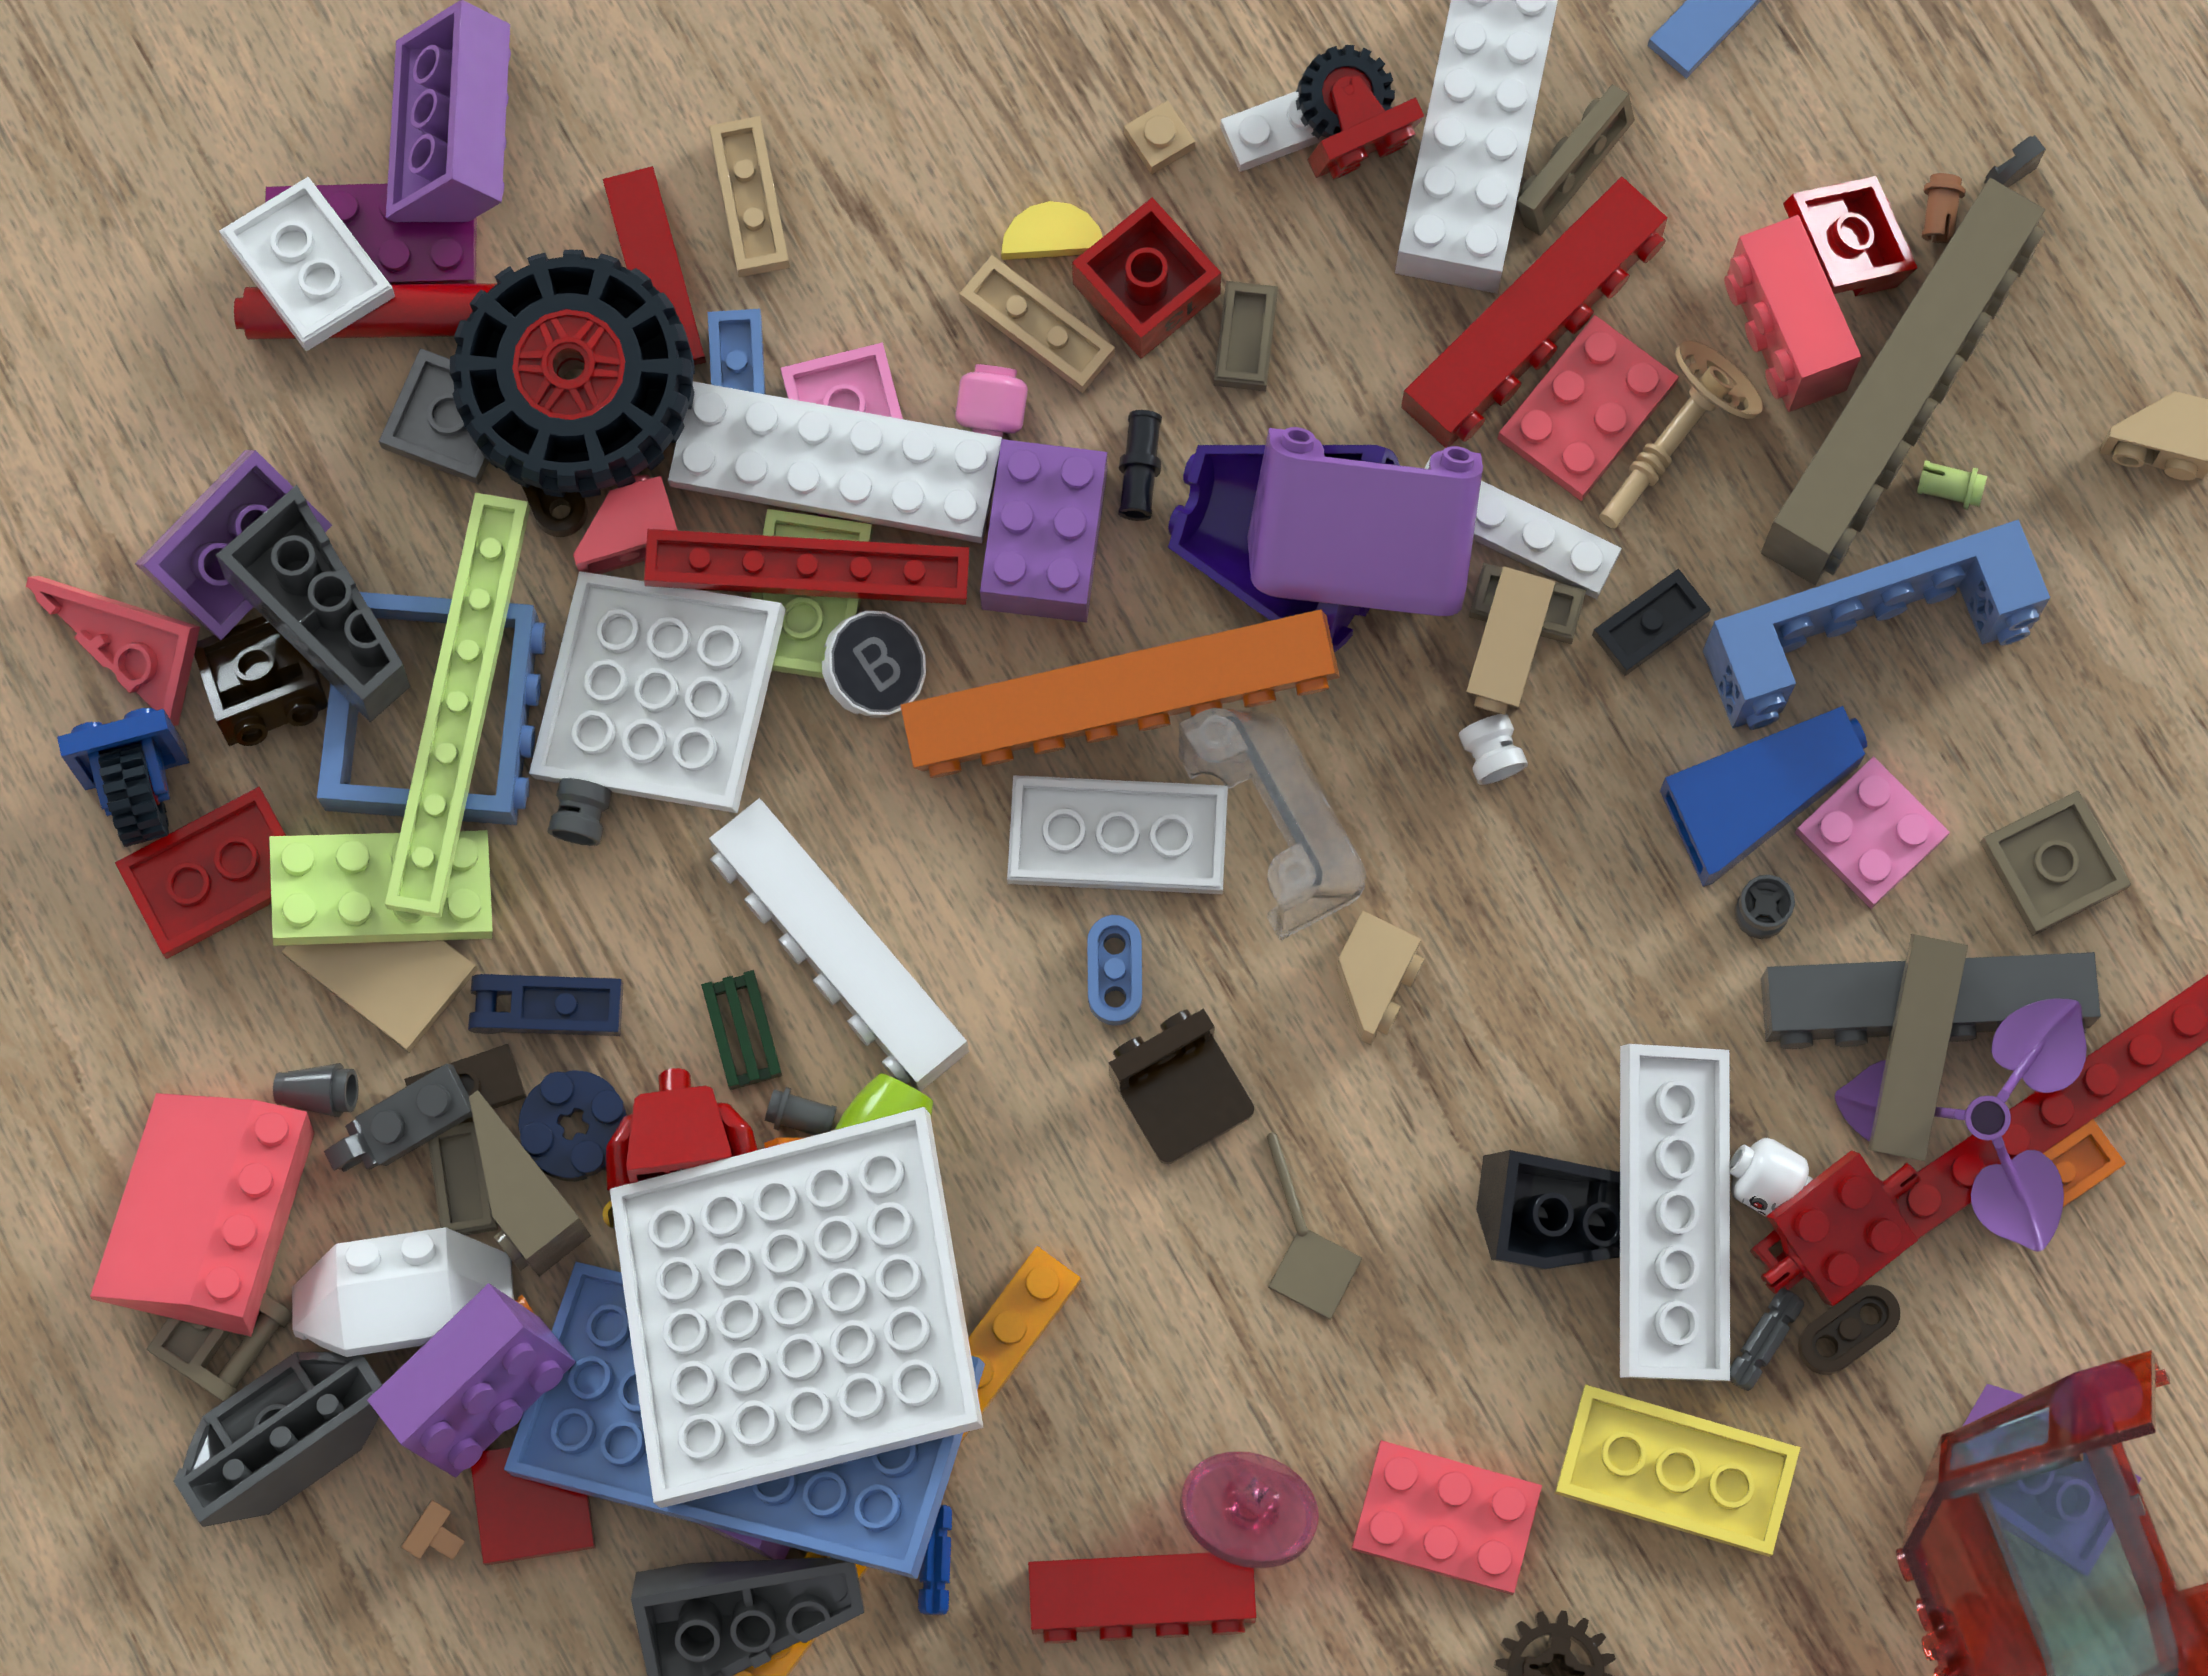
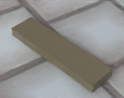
M1911 934L1868 1147L1871 1151L1921 1161L1926 1159L1968 945Z

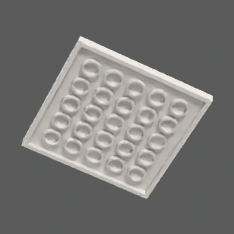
M925 1107L610 1189L653 1503L658 1507L664 1508L984 1428L931 1116Z

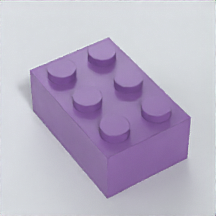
M1001 439L980 587L982 610L1087 622L1108 472L1107 452Z
M488 1283L373 1393L367 1401L402 1446L456 1478L463 1470L473 1466L480 1459L483 1451L504 1431L514 1427L522 1418L523 1413L541 1395L556 1387L561 1381L563 1374L576 1361L540 1317Z

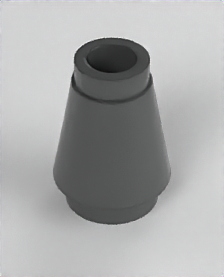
M341 1063L278 1072L274 1078L273 1097L277 1105H286L288 1107L340 1117L343 1112H353L358 1100L359 1086L356 1071L354 1069H345Z

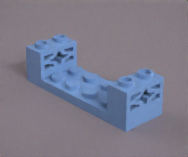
M2019 519L1714 621L1703 648V654L1732 729L1748 724L1750 730L1759 729L1776 722L1780 718L1778 713L1783 712L1796 685L1785 653L1804 646L1807 643L1806 638L1823 632L1829 638L1845 634L1857 627L1856 621L1873 615L1876 616L1877 621L1893 618L1907 610L1906 604L1924 598L1927 604L1941 602L1955 595L1957 587L1961 591L1982 645L1998 640L1999 644L2003 646L2015 643L2029 636V629L2040 619L2039 616L2050 600V596Z

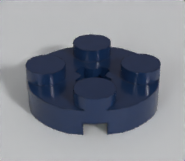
M578 1070L550 1073L544 1077L540 1084L531 1090L522 1105L518 1124L521 1145L547 1175L571 1182L588 1179L587 1177L596 1175L602 1170L606 1171V1145L622 1119L628 1116L624 1102L609 1082L593 1073ZM574 1112L583 1113L582 1121L589 1125L586 1134L576 1133L573 1140L564 1138L565 1129L560 1125L562 1118L571 1117Z

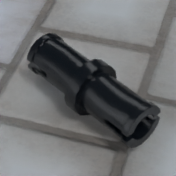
M1135 410L1128 415L1129 428L1126 454L1120 457L1119 470L1124 475L1118 515L1132 521H1145L1151 519L1154 480L1161 472V460L1157 457L1162 416L1149 410Z

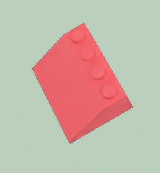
M156 1093L90 1295L91 1299L252 1337L263 1294L266 1292L315 1134L308 1113L254 1099Z

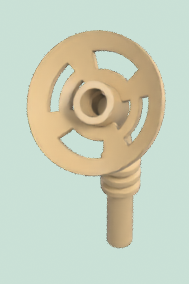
M1691 340L1681 342L1676 348L1675 355L1678 364L1692 385L1689 390L1691 397L1654 444H1646L1643 452L1639 453L1636 461H1633L1630 465L1631 474L1599 515L1600 520L1608 527L1617 528L1647 486L1656 485L1659 480L1658 477H1662L1665 469L1672 463L1670 456L1706 410L1714 411L1718 407L1729 414L1745 419H1754L1762 412V399L1751 381L1731 361L1714 349ZM1686 359H1690L1691 364L1689 367L1686 366ZM1740 402H1743L1744 410L1737 409Z

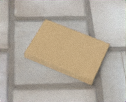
M444 940L287 945L282 951L286 958L408 1053L411 1052L478 970L475 964Z

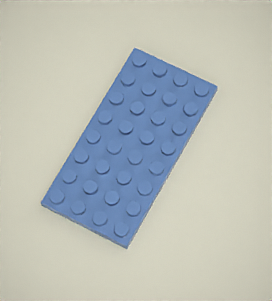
M575 1262L552 1328V1333L576 1363L563 1374L561 1381L556 1387L541 1395L523 1413L504 1467L507 1473L511 1476L918 1579L963 1433L660 1508L653 1503L622 1274L618 1271ZM971 1356L978 1389L985 1363L980 1358Z

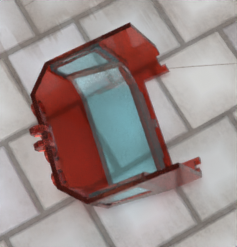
M2152 1350L2072 1373L1963 1427L1941 1435L1905 1522L1903 1545L1901 1548L1896 1549L1897 1561L1906 1582L1914 1581L1921 1597L1916 1599L1917 1611L1924 1630L1929 1632L1922 1637L1921 1646L1927 1660H1937L1939 1666L1934 1669L1935 1676H2208V1583L2179 1590L2123 1445L2125 1441L2156 1433V1388L2170 1384V1376L2165 1369L2159 1370L2157 1357Z

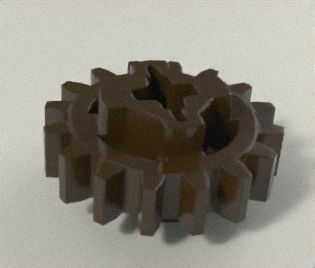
M1561 1610L1555 1623L1549 1624L1548 1618L1542 1611L1535 1615L1536 1628L1531 1629L1523 1621L1515 1625L1517 1634L1521 1638L1518 1642L1509 1638L1502 1640L1500 1645L1505 1651L1510 1653L1509 1659L1495 1660L1494 1668L1506 1672V1676H1548L1541 1674V1671L1532 1669L1547 1667L1553 1658H1557L1560 1660V1668L1564 1671H1569L1571 1675L1613 1676L1604 1673V1666L1609 1665L1616 1658L1615 1654H1600L1597 1647L1606 1638L1603 1633L1597 1634L1592 1638L1585 1634L1588 1628V1619L1583 1618L1573 1627L1568 1625L1567 1611ZM1549 1635L1546 1651L1538 1657L1521 1656L1524 1649L1532 1641ZM1571 1640L1583 1648L1590 1660L1591 1666L1580 1664L1570 1650Z

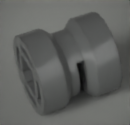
M574 778L561 779L556 794L560 805L558 812L551 815L548 833L553 837L575 844L599 845L604 830L600 819L602 812L609 809L612 791L600 784Z
M1759 875L1750 880L1743 888L1735 906V919L1740 929L1748 936L1757 939H1767L1779 934L1786 926L1795 906L1794 893L1791 887L1783 879L1773 875Z

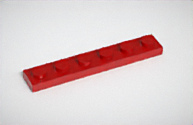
M647 529L644 585L649 587L966 605L969 547Z

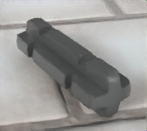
M1783 1288L1774 1296L1768 1306L1770 1312H1765L1740 1350L1743 1353L1742 1357L1737 1356L1730 1366V1381L1734 1385L1747 1391L1755 1386L1763 1373L1760 1368L1768 1365L1790 1330L1788 1323H1793L1804 1307V1301L1799 1296Z

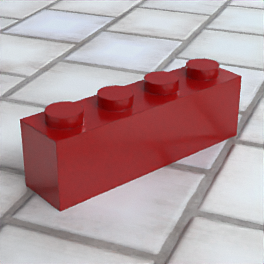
M1253 1550L1028 1562L1032 1634H1043L1044 1643L1077 1642V1632L1099 1631L1100 1640L1102 1641L1133 1639V1629L1155 1628L1157 1638L1189 1636V1626L1211 1625L1212 1635H1232L1245 1633V1623L1256 1622Z

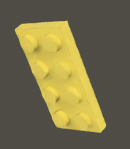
M1585 1384L1554 1494L1770 1557L1773 1555L1801 1447Z

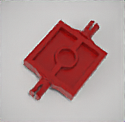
M1852 1150L1804 1186L1793 1198L1784 1202L1766 1216L1781 1238L1783 1252L1786 1257L1761 1275L1762 1280L1766 1282L1765 1285L1774 1294H1777L1780 1289L1800 1275L1811 1282L1825 1304L1833 1307L1918 1241L1901 1216L1899 1204L1896 1200L1916 1183L1921 1182L1920 1176L1915 1174L1917 1171L1906 1162L1896 1172L1882 1181L1873 1174L1860 1153Z

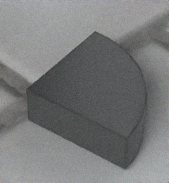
M2035 135L2033 137L2029 136L2012 149L2015 154L2014 157L1999 167L1994 166L1989 171L1984 183L1986 184L1989 178H1992L2004 186L2010 187L2037 169L2046 150Z

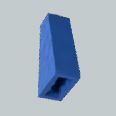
M1843 706L1665 777L1660 793L1703 887L1717 881L1858 768L1865 756L1863 749L1867 748V740L1859 721L1856 718L1849 720Z

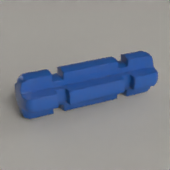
M947 1505L940 1506L919 1572V1581L923 1583V1589H919L918 1609L920 1613L925 1615H944L949 1609V1590H945V1584L950 1583L951 1537H947V1531L952 1530V1510Z

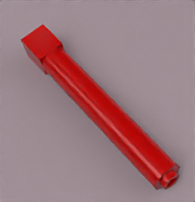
M497 283L391 285L395 294L394 298L329 338L454 337L460 320L467 321L473 310L469 304L480 290L488 293ZM245 287L243 297L235 298L236 329H244L248 340L296 339L258 287Z

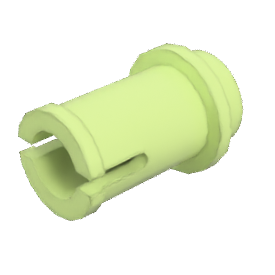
M1925 460L1917 493L1964 503V509H1968L1969 505L1980 507L1987 476L1977 474L1978 468L1973 467L1972 472Z

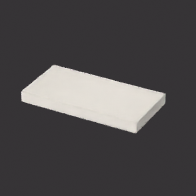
M1013 775L1007 883L1223 895L1228 786Z

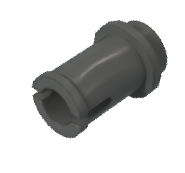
M786 1087L784 1092L773 1090L765 1121L774 1123L775 1130L779 1131L780 1126H784L811 1135L831 1131L837 1106H829L790 1094L791 1088Z

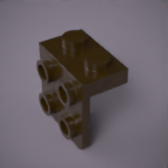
M1204 1008L1193 1015L1186 1009L1171 1016L1160 1025L1163 1032L1146 1042L1143 1041L1141 1036L1127 1041L1114 1050L1113 1055L1116 1059L1109 1062V1076L1157 1158L1164 1164L1174 1163L1249 1120L1254 1113V1105L1214 1039L1215 1027Z

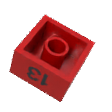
M1153 197L1072 262L1073 285L1140 359L1211 303L1221 292L1220 270Z

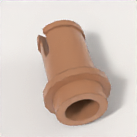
M1936 173L1930 176V183L1924 185V193L1928 195L1924 230L1922 231V238L1929 241L1931 236L1934 235L1932 242L1949 243L1955 234L1959 199L1965 197L1966 189L1961 186L1962 178L1959 176Z

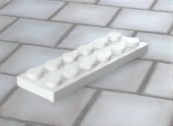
M693 381L695 392L691 409H687L683 420L685 427L676 441L668 477L670 487L982 544L997 474L1002 437Z
M1642 1044L1620 1046V1378L1730 1381L1729 1050Z

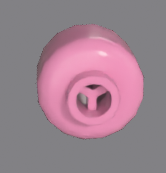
M976 364L974 372L964 374L960 379L955 413L958 424L971 428L972 432L1002 437V439L1003 433L1018 432L1024 422L1028 388L1024 381L1016 378L1017 370Z

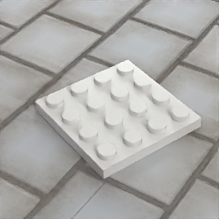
M579 571L529 774L534 779L559 783L563 778L581 779L600 784L614 793L738 813L786 612L785 607L779 602L696 589L649 587L644 585V581Z

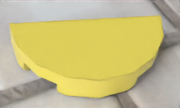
M1049 201L1030 206L1013 219L1003 237L1001 259L1081 255L1103 236L1100 227L1087 212L1069 203Z

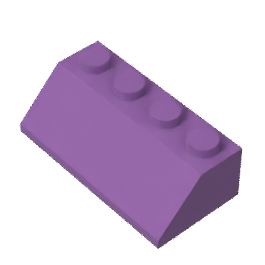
M459 0L396 40L386 219L393 222H469L502 202L504 193V151L506 148V107L509 99L507 92L508 63L511 56L509 48L510 24L464 0Z

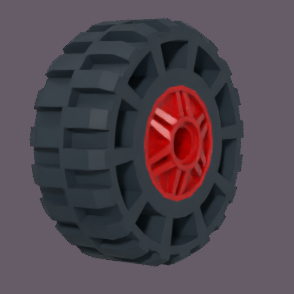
M564 250L563 257L548 259L546 253H541L528 257L530 265L516 272L509 266L495 276L497 284L488 293L480 290L469 304L473 310L467 321L460 320L454 336L457 348L455 355L450 356V376L454 384L452 395L457 411L472 440L496 469L500 468L509 475L511 480L526 488L532 485L543 489L546 495L564 497L566 492H580L582 498L601 495L600 489L616 484L620 488L636 482L634 475L646 467L652 471L665 459L663 455L664 450L671 442L676 443L685 427L683 420L687 409H691L695 393L693 389V374H695L693 355L685 329L676 314L673 304L665 293H660L653 286L651 279L637 268L629 270L622 267L619 259L602 253L598 259L585 257L583 250ZM583 369L581 375L571 380L563 379L569 371Z

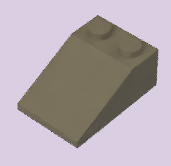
M477 1090L469 1096L492 1217L502 1229L494 1238L520 1271L530 1265L540 1277L591 1235L574 1210Z

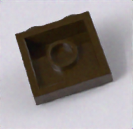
M263 616L235 626L222 640L212 635L197 641L194 656L216 723L229 746L237 743L243 746L257 745L265 740L268 731L288 723L293 726L308 725L317 718L318 711L328 708V700L317 669Z

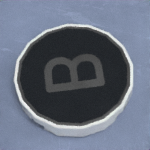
M864 611L841 621L828 635L824 646H827L825 650V660L822 661V675L830 694L844 709L856 715L862 714L872 716L870 718H883L900 711L901 704L912 702L920 694L926 677L925 652L917 634L904 620L885 611Z

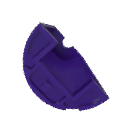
M1198 445L1196 453L1188 459L1183 474L1184 483L1190 485L1189 498L1186 505H1178L1170 517L1168 531L1171 538L1168 548L1270 621L1322 609L1327 616L1334 652L1339 650L1353 636V629L1348 628L1355 615L1366 617L1370 608L1274 597L1259 591L1251 581L1247 536L1265 445ZM1322 445L1325 457L1400 466L1398 458L1393 451L1378 445Z

